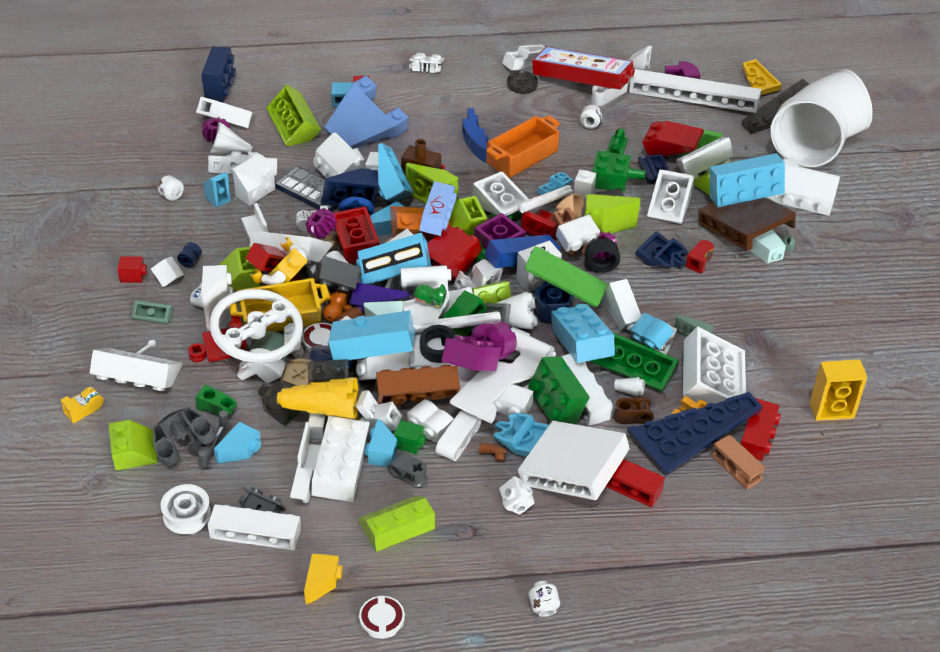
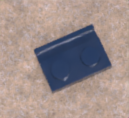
M662 154L648 155L646 158L638 157V164L641 170H646L645 179L647 183L653 180L654 182L657 181L659 170L670 171Z

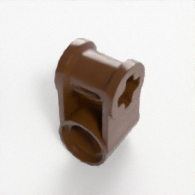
M647 397L619 398L616 401L613 418L619 424H644V422L654 419V413L650 410L651 401Z

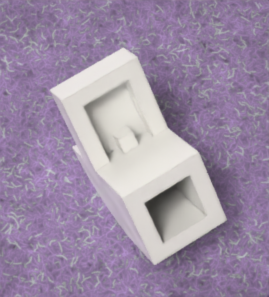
M256 348L250 350V352L263 353L270 352V350ZM281 358L263 363L242 361L239 365L240 368L237 376L244 380L257 374L264 382L269 383L282 376L286 363Z
M369 390L361 392L356 404L357 409L362 414L360 421L370 422V430L372 427L375 428L377 420H381L390 431L396 430L402 415L394 403L378 404Z

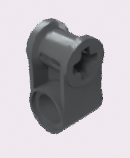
M401 451L387 466L389 473L393 477L406 482L414 488H422L428 483V477L425 474L427 471L426 464L405 451Z

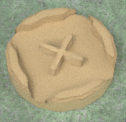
M293 359L287 365L285 364L280 382L284 388L309 385L315 381L318 367L307 359Z

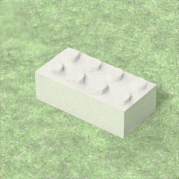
M334 416L328 417L312 478V496L354 502L364 460L365 447L368 443L370 422Z

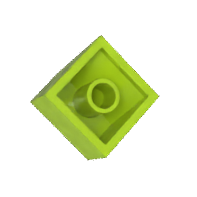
M132 420L109 423L111 453L115 471L158 463L153 443V429Z

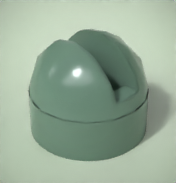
M788 235L782 238V242L786 245L785 251H792L795 247V239L792 236L788 237Z

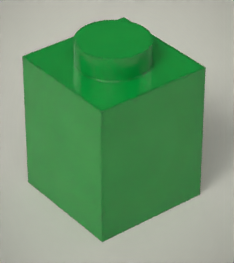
M403 420L400 421L393 434L397 439V449L417 454L420 447L423 448L426 442L424 426Z

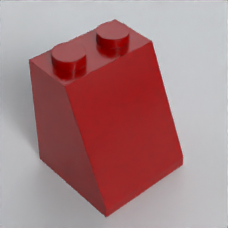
M449 225L446 230L442 231L441 236L437 235L427 243L431 265L447 266V269H451V280L455 282L459 271L465 274L482 251L479 243L480 240L474 235L469 236L465 234L459 227L454 228Z

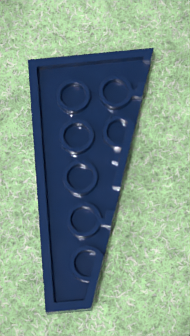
M750 392L726 398L725 401L716 404H706L705 407L699 409L692 408L668 415L658 421L652 422L651 420L644 422V425L627 427V432L666 476L760 412L763 406Z

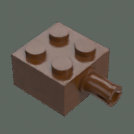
M417 139L415 146L409 145L401 156V168L405 176L407 163L441 169V154L426 150V141L424 139Z

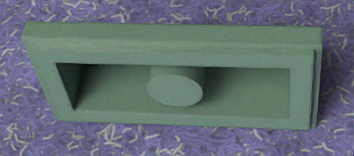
M135 300L131 319L168 324L175 308L172 305Z

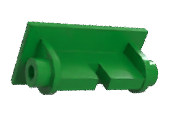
M619 128L616 130L615 135H612L607 152L624 154L628 142L624 129Z

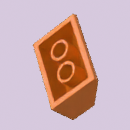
M390 207L392 238L406 229L413 235L422 233L427 241H431L437 235L419 231L425 208Z

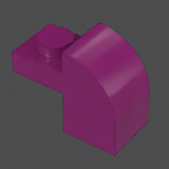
M679 61V65L665 66L664 74L700 79L701 77L698 68L689 62Z

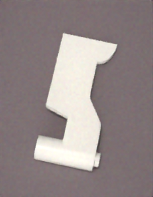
M447 266L400 268L402 287H416L426 284L435 289L440 287L441 284L445 286L447 295L441 308L436 307L433 303L426 305L422 302L404 307V311H411L413 322L439 319L449 303L448 281L451 280V269H447ZM415 333L413 351H409L410 368L448 364L445 362L434 363L425 359L420 352L421 333ZM433 338L427 342L428 347L435 350H442L445 347L442 346L441 338Z
M512 328L511 330L515 332L517 338L515 351L519 352L520 355L512 364L498 361L496 371H479L450 400V404L492 424L497 411L493 403L510 385L532 379L542 357L556 356L553 346Z

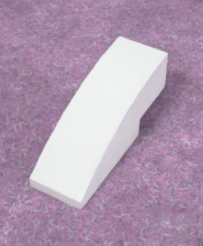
M543 45L519 46L517 52L505 53L502 64L511 71L530 67L533 65L532 60L545 47Z

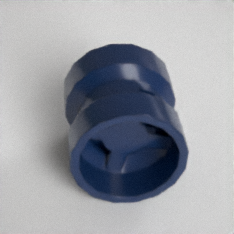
M188 242L178 254L177 260L182 266L191 268L195 264L196 259L201 256L202 250L197 244Z

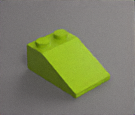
M411 163L406 164V178L414 192L411 195L412 197L426 204L434 181L455 186L454 193L457 194L455 203L458 201V177L446 170Z
M587 194L585 216L588 214L591 216L600 232L603 230L605 233L610 232L612 234L635 228L638 222L640 198Z

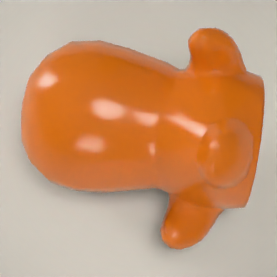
M329 293L330 300L322 312L327 321L335 322L336 317L342 314L343 310L351 308V306L347 305L348 298L345 293Z

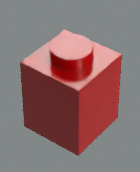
M120 256L117 268L120 283L143 282L144 275H147V264H144L143 257Z

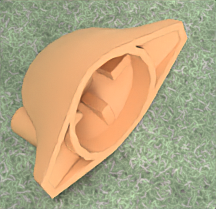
M576 193L564 198L556 206V210H559L561 213L559 216L562 217L564 209L569 207L576 219L581 218L584 198Z

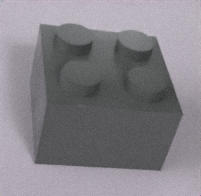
M324 256L316 264L313 275L315 284H326L328 290L333 291V293L341 292L348 295L356 288L361 267Z

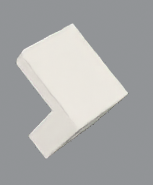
M173 257L166 258L151 268L163 287L184 275Z

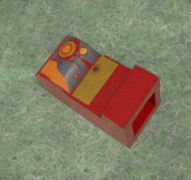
M701 240L687 255L685 267L702 274L705 271L706 261L712 258L714 244L708 240Z

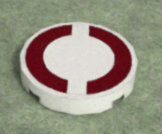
M315 323L308 326L302 334L304 348L310 352L311 347L316 345L329 346L328 341L332 325L328 323Z
M372 597L360 608L359 622L361 628L373 638L385 639L392 637L404 626L405 612L403 606L392 597Z

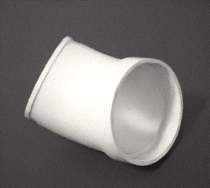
M845 69L811 83L792 98L785 101L776 113L771 125V139L778 153L784 159H796L798 165L802 167H818L832 161L841 151L846 138L867 130L871 124L872 104L864 83L854 72Z

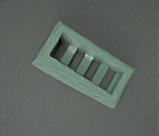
M678 314L676 316L674 328H677V332L686 337L697 326L711 334L713 333L714 325Z

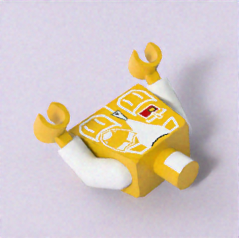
M285 237L287 241L283 244L280 243L283 249L289 252L269 275H263L261 270L255 269L256 274H250L256 284L262 282L267 285L289 282L308 262L305 249L294 244L289 237Z

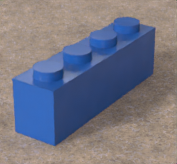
M550 235L489 240L484 255L494 268L517 266L518 252L547 241H551L558 250H560V246Z

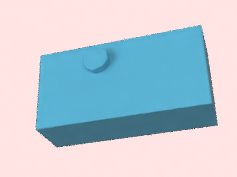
M411 311L368 317L358 316L355 319L332 322L328 343L333 361L339 362L413 351L415 328Z

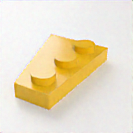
M757 59L743 62L742 69L750 87L761 89V95L781 90L782 84Z

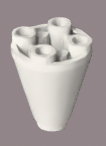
M523 292L497 302L511 304L508 321L510 327L522 329L538 327L537 316H534L533 309L536 308L535 297H532V293Z

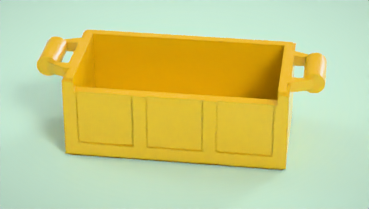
M314 278L248 288L267 290L285 297L299 311L303 321V328L315 323H321L320 304L330 300L327 285L315 284ZM317 288H320L322 299L318 297ZM245 299L238 301L240 312H238L236 302L229 306L231 316L241 317L242 325L244 326L247 324V317L250 313L254 311L266 313L272 309L273 302L263 299ZM287 316L284 322H273L266 327V332L271 330L282 332L285 326L293 323V320L290 316Z

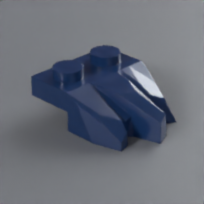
M656 231L636 250L635 255L650 266L676 267L680 269L687 263L682 257L686 256L689 252L676 239L672 238L669 241Z

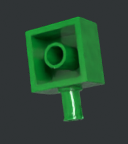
M597 151L592 172L596 173L595 188L624 193L627 180L631 178L644 181L646 170L631 168L630 155Z

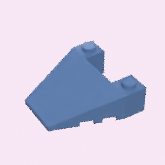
M364 76L352 84L324 129L330 135L337 133L353 149L365 146L369 142H380V139L395 138L407 130L409 117L399 107L385 115L372 102L376 96L377 85L367 76Z

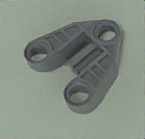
M190 407L168 414L153 427L155 451L164 466H172L178 462L180 455L171 436L174 435L177 440L180 438L182 441L185 440V435L188 434L185 429L187 426L201 444L211 443L216 438V432L208 419Z

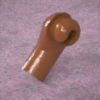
M479 443V453L495 454L496 461H504L506 459L505 454L507 452L505 448L494 443Z

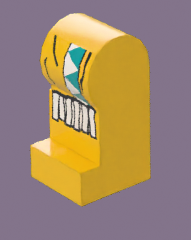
M93 387L86 388L81 394L71 399L66 396L60 400L64 414L73 424L101 408L104 403L103 397Z

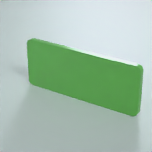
M537 246L533 248L524 267L526 271L594 307H598L607 288V284L604 281Z

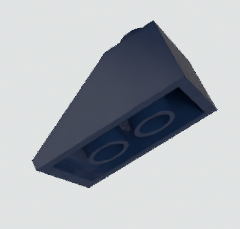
M360 168L325 178L320 205L339 206L343 199L361 197L369 200L374 206L378 190V170Z

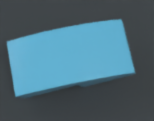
M559 172L550 176L549 183L538 187L537 193L543 195L571 185L574 179L570 178L566 173Z

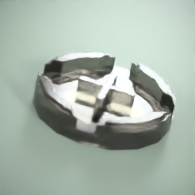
M515 71L507 77V87L515 93L528 94L537 89L538 78L528 71H524V73Z

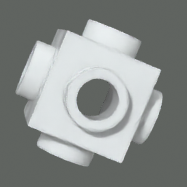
M515 476L499 488L503 499L502 504L508 511L520 515L535 503L532 496L533 491L529 484Z

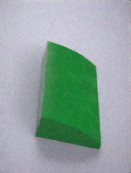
M613 333L615 356L591 360V363L627 378L640 377V379L645 381L646 386L660 392L669 384L679 366L678 359Z

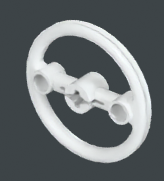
M247 289L226 296L215 306L210 318V331L215 343L227 354L243 361L263 363L278 360L296 348L302 337L303 321L297 308L285 297L267 290ZM245 299H263L273 302L272 309L266 313L259 311L250 313L247 317V324L241 328H230L225 335L220 332V316L231 304ZM287 316L292 318L294 323L293 335L282 347L263 353L239 349L241 341L248 337L253 339L264 337L266 327L271 323L284 322Z

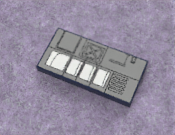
M295 166L275 182L276 189L316 209H320V206H326L320 205L325 179ZM327 205L330 212H333L338 207Z

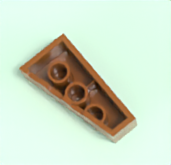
M444 364L433 368L431 366H423L420 369L402 368L398 371L385 369L376 372L374 387L376 401L378 404L393 402L398 407L402 406V403L405 401H411L415 404L420 403L427 397H430L431 400L454 397L460 391L457 366Z

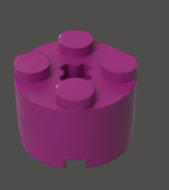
M504 321L484 323L473 329L472 337H476L479 341L494 342L493 346L501 347L499 360L508 358L516 349L517 338L515 332H512L510 325Z

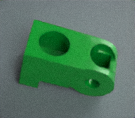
M206 384L196 395V409L201 412L207 410L215 413L218 417L219 412L222 410L227 411L229 417L237 407V403L232 397Z

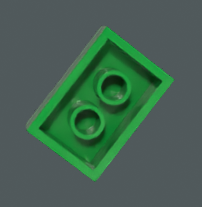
M562 356L541 358L529 383V390L534 391L533 396L551 422L558 421L576 425L590 396Z

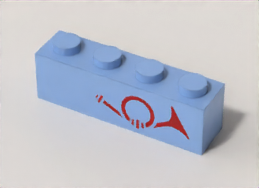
M434 181L422 215L419 231L441 236L442 230L447 229L457 196L454 193L455 186Z

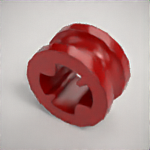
M195 343L188 348L189 359L192 362H201L206 359V349L203 344Z

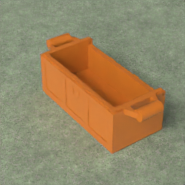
M550 115L543 118L534 116L487 142L486 162L499 172H503L508 178L513 177L558 151L560 131L556 128L560 122Z

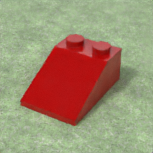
M655 121L648 129L642 144L647 155L662 154L667 156L695 151L704 130L671 121Z
M366 206L333 213L338 223L335 226V233L340 252L349 264L357 262L356 260L359 259L358 251L380 245Z

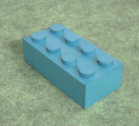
M777 153L709 167L710 198L717 207L785 194V162Z
M577 304L576 307L570 308L560 307L557 310L551 311L552 332L577 363L615 356L614 334L587 304Z

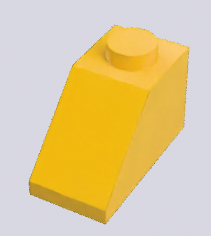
M312 553L304 588L305 604H311L336 588L337 580L341 579L343 574V565H339V556Z

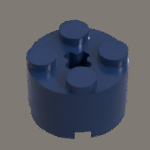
M547 281L543 282L539 288H536V308H534V311L539 317L540 322L552 323L551 311L557 310L560 307H572L573 295Z

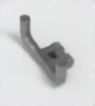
M225 410L219 412V425L215 431L216 438L211 443L201 444L197 437H194V443L188 448L190 454L198 456V463L201 468L207 467L214 453V448L218 445L226 430L228 413Z

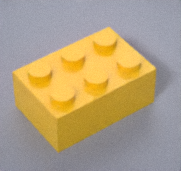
M860 359L820 362L809 402L816 421L855 418L867 380V375Z

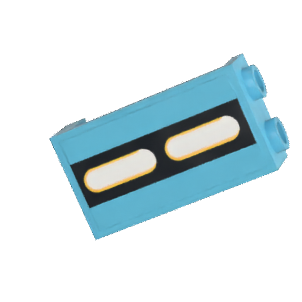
M422 233L358 251L359 259L356 260L358 267H361L362 275L359 276L360 282L368 285L400 276V268L432 266L427 240Z

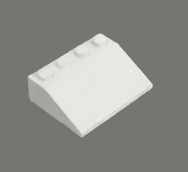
M697 326L684 339L683 397L687 396L695 402L701 399L708 404H716L725 401L726 398L746 393L745 350Z

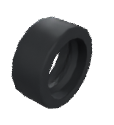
M597 239L585 248L586 265L593 272L606 273L615 269L620 263L619 248L612 240ZM600 252L612 253L609 258L604 260L592 258Z
M431 325L426 328L420 336V352L422 356L430 362L443 363L444 349H432L428 347L427 342L433 338H454L456 333L445 325Z

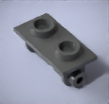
M255 487L251 489L242 488L246 494L240 497L239 503L244 508L257 510L260 505L259 511H271L279 514V509H286L281 504V500L273 495L266 497L262 495L263 492Z

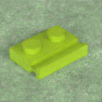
M507 280L471 288L472 293L480 297L484 303H497L511 297L510 285Z

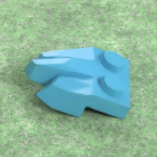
M523 413L508 415L509 422L499 421L494 424L499 432H496L493 437L516 455L525 457L529 455L549 427L548 424L534 422L532 415Z

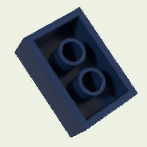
M212 46L201 74L204 98L224 102L226 96L229 95V87H232L233 77L236 76V68H233L234 54H232L230 47Z

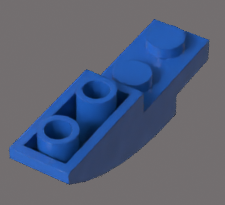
M468 108L467 119H462L463 138L471 152L481 161L486 162L488 135H485L484 128H480V125H478V115H475L474 108Z

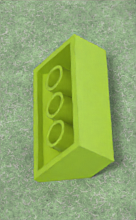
M288 84L282 88L266 107L285 145L288 147L310 142L321 130L301 92Z

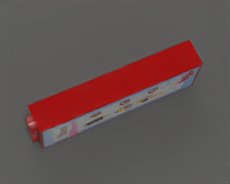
M548 46L532 60L534 75L621 90L635 74L633 61Z

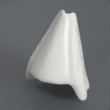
M218 122V131L210 154L227 156L231 154V151H241V154L251 152L253 146L236 135L224 124Z

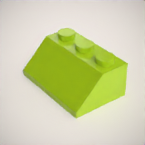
M414 496L359 517L358 522L375 552H378L435 529V512L426 497Z

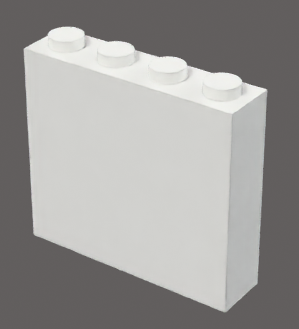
M552 421L519 467L520 479L527 482L533 488L597 500L630 449L626 433Z

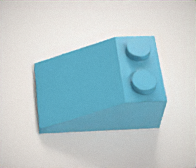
M381 143L378 145L379 192L382 198L393 203L396 201L400 202L414 194L392 148Z

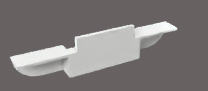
M310 414L309 421L306 422L297 457L298 466L290 495L292 499H302L304 503H308L310 499L313 473L321 445L310 444L311 438L323 439L328 421L327 415Z

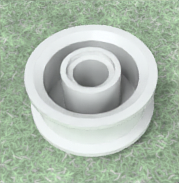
M192 484L176 486L170 489L161 500L164 524L174 533L195 534L205 527L210 520L211 508L209 506V497L206 491L199 486Z

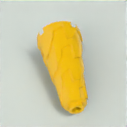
M355 377L282 388L281 392L277 393V403L281 404L282 408L348 419H356L358 414L356 404L357 398H359L357 378Z

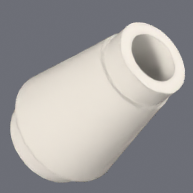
M640 377L616 379L614 389L615 391L638 397V395H643L645 381L640 379Z

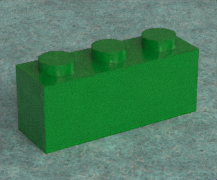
M464 290L443 318L482 314L488 308L480 297ZM474 326L452 330L456 335L466 337ZM441 338L442 346H445L446 339Z

